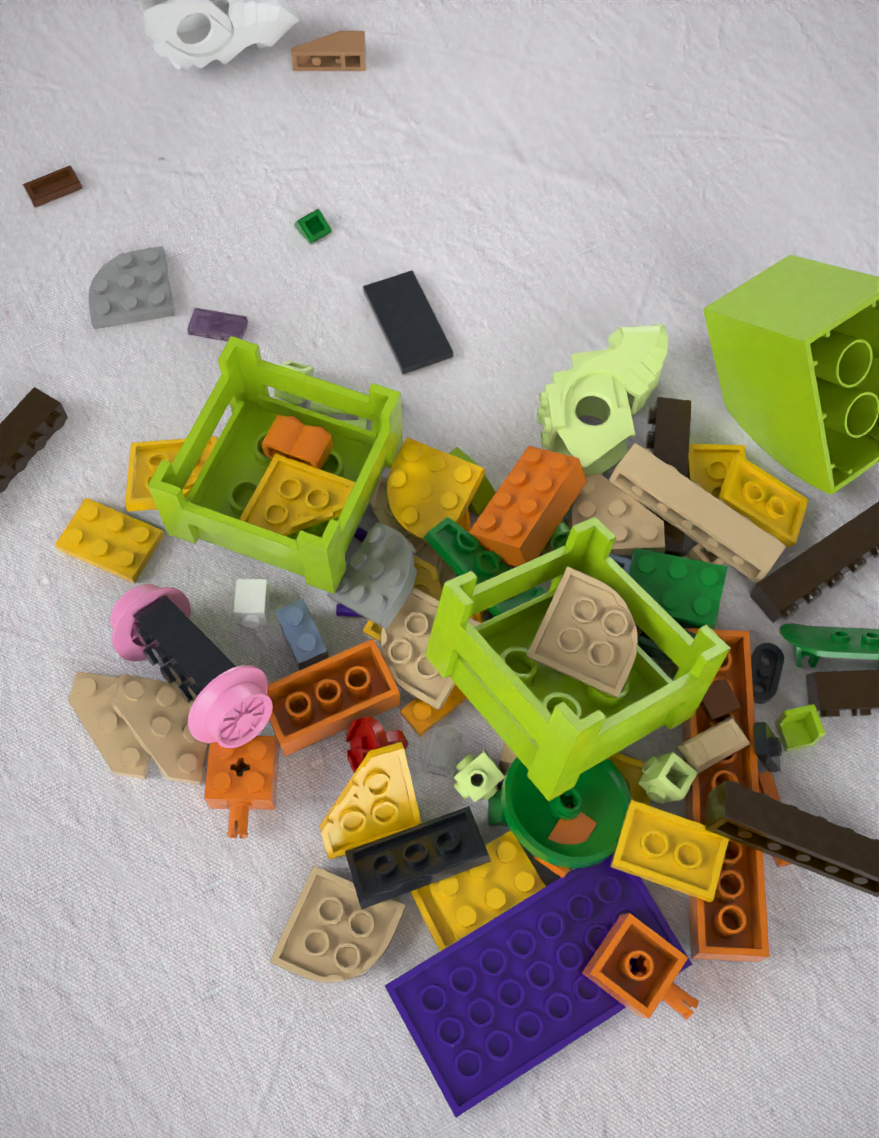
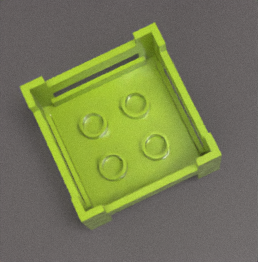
M230 336L218 358L221 370L220 378L173 463L161 460L148 484L150 493L168 535L196 544L198 539L304 576L307 585L335 594L346 571L345 553L385 467L391 469L403 445L401 392L372 383L369 388V395L264 361L261 359L259 345ZM268 386L370 420L372 431L270 397ZM230 404L232 415L185 500L182 490L227 406ZM277 415L294 416L303 425L325 428L332 435L333 448L321 470L355 482L339 517L287 536L239 520L272 459L264 455L262 442Z
M596 517L572 526L565 546L476 585L478 577L472 571L445 582L425 657L442 677H450L529 770L528 778L548 801L574 787L581 773L666 724L671 730L693 717L730 650V647L707 625L701 627L693 639L609 556L616 536ZM567 567L605 583L621 596L627 604L635 623L679 667L673 681L638 645L633 666L618 699L526 657ZM553 579L547 593L475 627L469 623V617Z

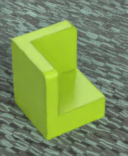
M815 704L785 710L774 722L785 752L814 746L825 735Z

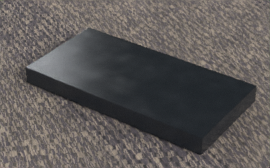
M413 270L363 286L364 295L402 374L453 357V350Z
M469 806L345 851L361 909L491 862Z

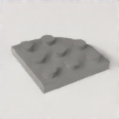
M163 246L121 253L97 272L90 285L88 295L91 323L94 329L175 316Z
M376 522L356 553L350 558L335 594L328 592L327 596L387 630L407 600L415 583L417 569L414 567V556L417 554L414 546L399 531Z

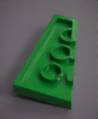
M446 517L423 537L457 576L472 571L478 577L476 585L511 570L501 562V556L493 550L491 552L486 551L479 545L477 538L449 517ZM540 586L537 588L533 587L488 608V610L496 617L547 593V591Z

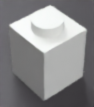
M236 579L233 613L237 624L247 628L268 625L270 588L267 579Z

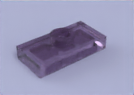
M195 307L187 331L189 335L228 342L230 336L243 339L248 319L247 316Z

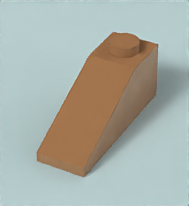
M338 31L291 48L293 71H365V31Z

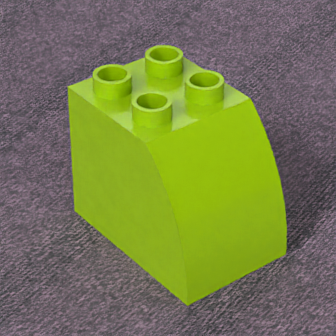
M788 255L703 308L725 408L741 428L767 454L792 474L830 495L879 462L878 276Z

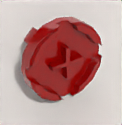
M371 716L354 719L349 725L346 734V742H350L351 750H347V758L354 773L369 751L402 742L404 750H406L409 744L401 730L384 731L378 720Z

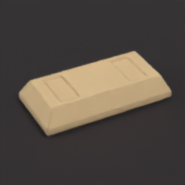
M733 716L680 744L677 748L689 766L700 773L751 743Z

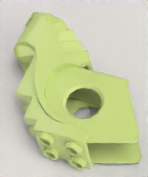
M664 323L649 326L619 327L609 336V347L607 350L574 353L571 355L572 368L553 372L552 384L545 385L544 392L539 393L540 407L537 408L538 424H543L544 431L541 432L542 449L547 448L548 451L579 458L584 475H602L623 459L628 452L626 439L635 436L631 414L635 415L644 407L646 400L651 397L652 391L657 388L668 351V335ZM584 415L594 416L603 423L596 426L583 423L578 417Z

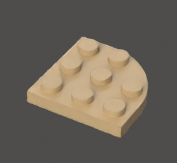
M567 567L526 657L618 699L636 657L638 644L637 629L627 604L615 590L593 577Z
M413 587L404 605L387 630L382 627L381 647L385 663L393 679L408 693L440 711L455 683L449 676L443 678L425 657L439 601ZM470 617L468 619L473 627L481 624Z
M313 866L271 957L270 963L302 978L320 983H337L355 978L372 968L385 954L393 940L406 905L389 899L361 909L353 882Z

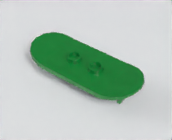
M794 623L784 624L779 628L780 634L793 644L794 661L797 667H802L801 660L805 656H810L808 664L811 668L816 667L820 656L879 660V629L808 626Z

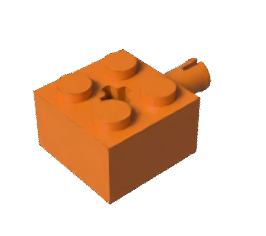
M256 736L246 744L236 748H224L218 742L209 743L204 799L211 809H229L228 832L226 834L229 838L237 839V834L240 835V839L248 837L249 809L275 810L280 750L276 736ZM247 768L248 770L243 772V776L239 777L237 773Z
M630 913L619 916L582 972L641 1018L650 1019L662 1000L687 1020L694 1013L689 1008L693 1007L696 1009L699 1003L696 998H693L674 983L676 976L688 957ZM630 959H638L636 961V966L640 968L638 972L630 971L632 967L629 964Z

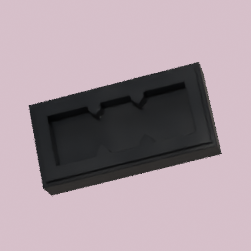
M766 722L754 723L753 734L756 756L769 772L781 771L780 756H782L780 737L774 735Z

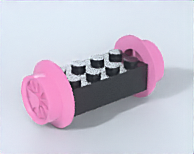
M143 584L126 592L115 604L110 617L113 629L112 644L118 655L128 661L148 660L153 666L158 664L166 681L169 684L175 682L178 685L177 689L182 698L187 703L194 702L188 716V728L192 736L198 741L204 743L218 742L224 748H236L256 737L269 721L273 708L272 701L267 696L268 681L264 672L251 665L236 667L189 619L191 611L190 602L187 596L179 589L159 587L154 584Z

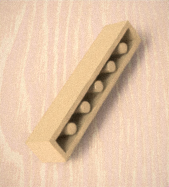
M637 443L633 444L616 466L609 479V482L755 583L760 582L768 574L786 547L774 535L756 526L748 517L740 515L723 500L714 497L705 491L701 485L689 480L680 474L675 467L664 463L654 456L650 450L642 448Z

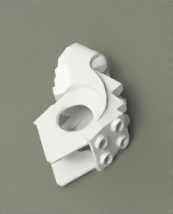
M136 0L144 15L142 17L146 25L144 31L155 42L152 45L154 50L161 57L167 56L178 70L182 67L188 70L193 65L202 69L215 59L226 65L244 48L255 43L258 49L264 47L271 48L300 20L299 14L288 0Z

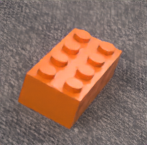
M528 446L469 533L479 540V545L486 551L491 552L493 550L501 556L502 563L518 567L536 559L587 482L579 458Z
M374 638L268 684L267 696L273 704L269 722L285 757L348 729L354 719L369 716L375 717L401 705L400 692Z

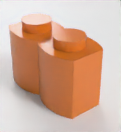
M277 415L262 442L264 455L270 459H273L276 453L321 470L333 448L332 435L321 426L303 425L294 416Z

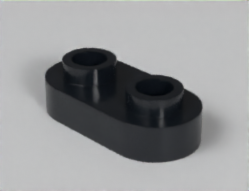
M772 643L758 645L751 654L753 700L757 704L769 702L776 694L784 664V654L778 646ZM761 658L768 659L770 665L763 664ZM754 686H761L764 692H757Z

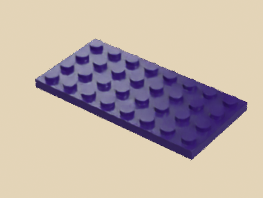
M614 853L599 864L586 868H575L567 873L564 878L557 879L384 985L456 1118L626 1008L582 973L620 915L632 914L687 956L641 878L610 867ZM689 958L680 972L693 965ZM630 959L631 972L639 971L640 968L636 966L638 959Z

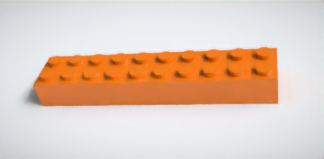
M686 628V630L695 634L699 631L696 628ZM712 629L730 647V650L711 684L726 678L741 708L734 713L710 722L702 706L699 704L693 717L682 723L684 743L733 716L751 743L698 773L685 796L686 819L706 825L707 793L724 781L737 782L741 786L759 793L758 764L754 750L753 734L755 716L749 631ZM729 839L713 901L708 902L689 895L691 959L761 962L770 957L763 852Z

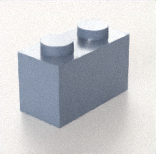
M304 599L275 610L279 626L299 671L329 658L326 646Z

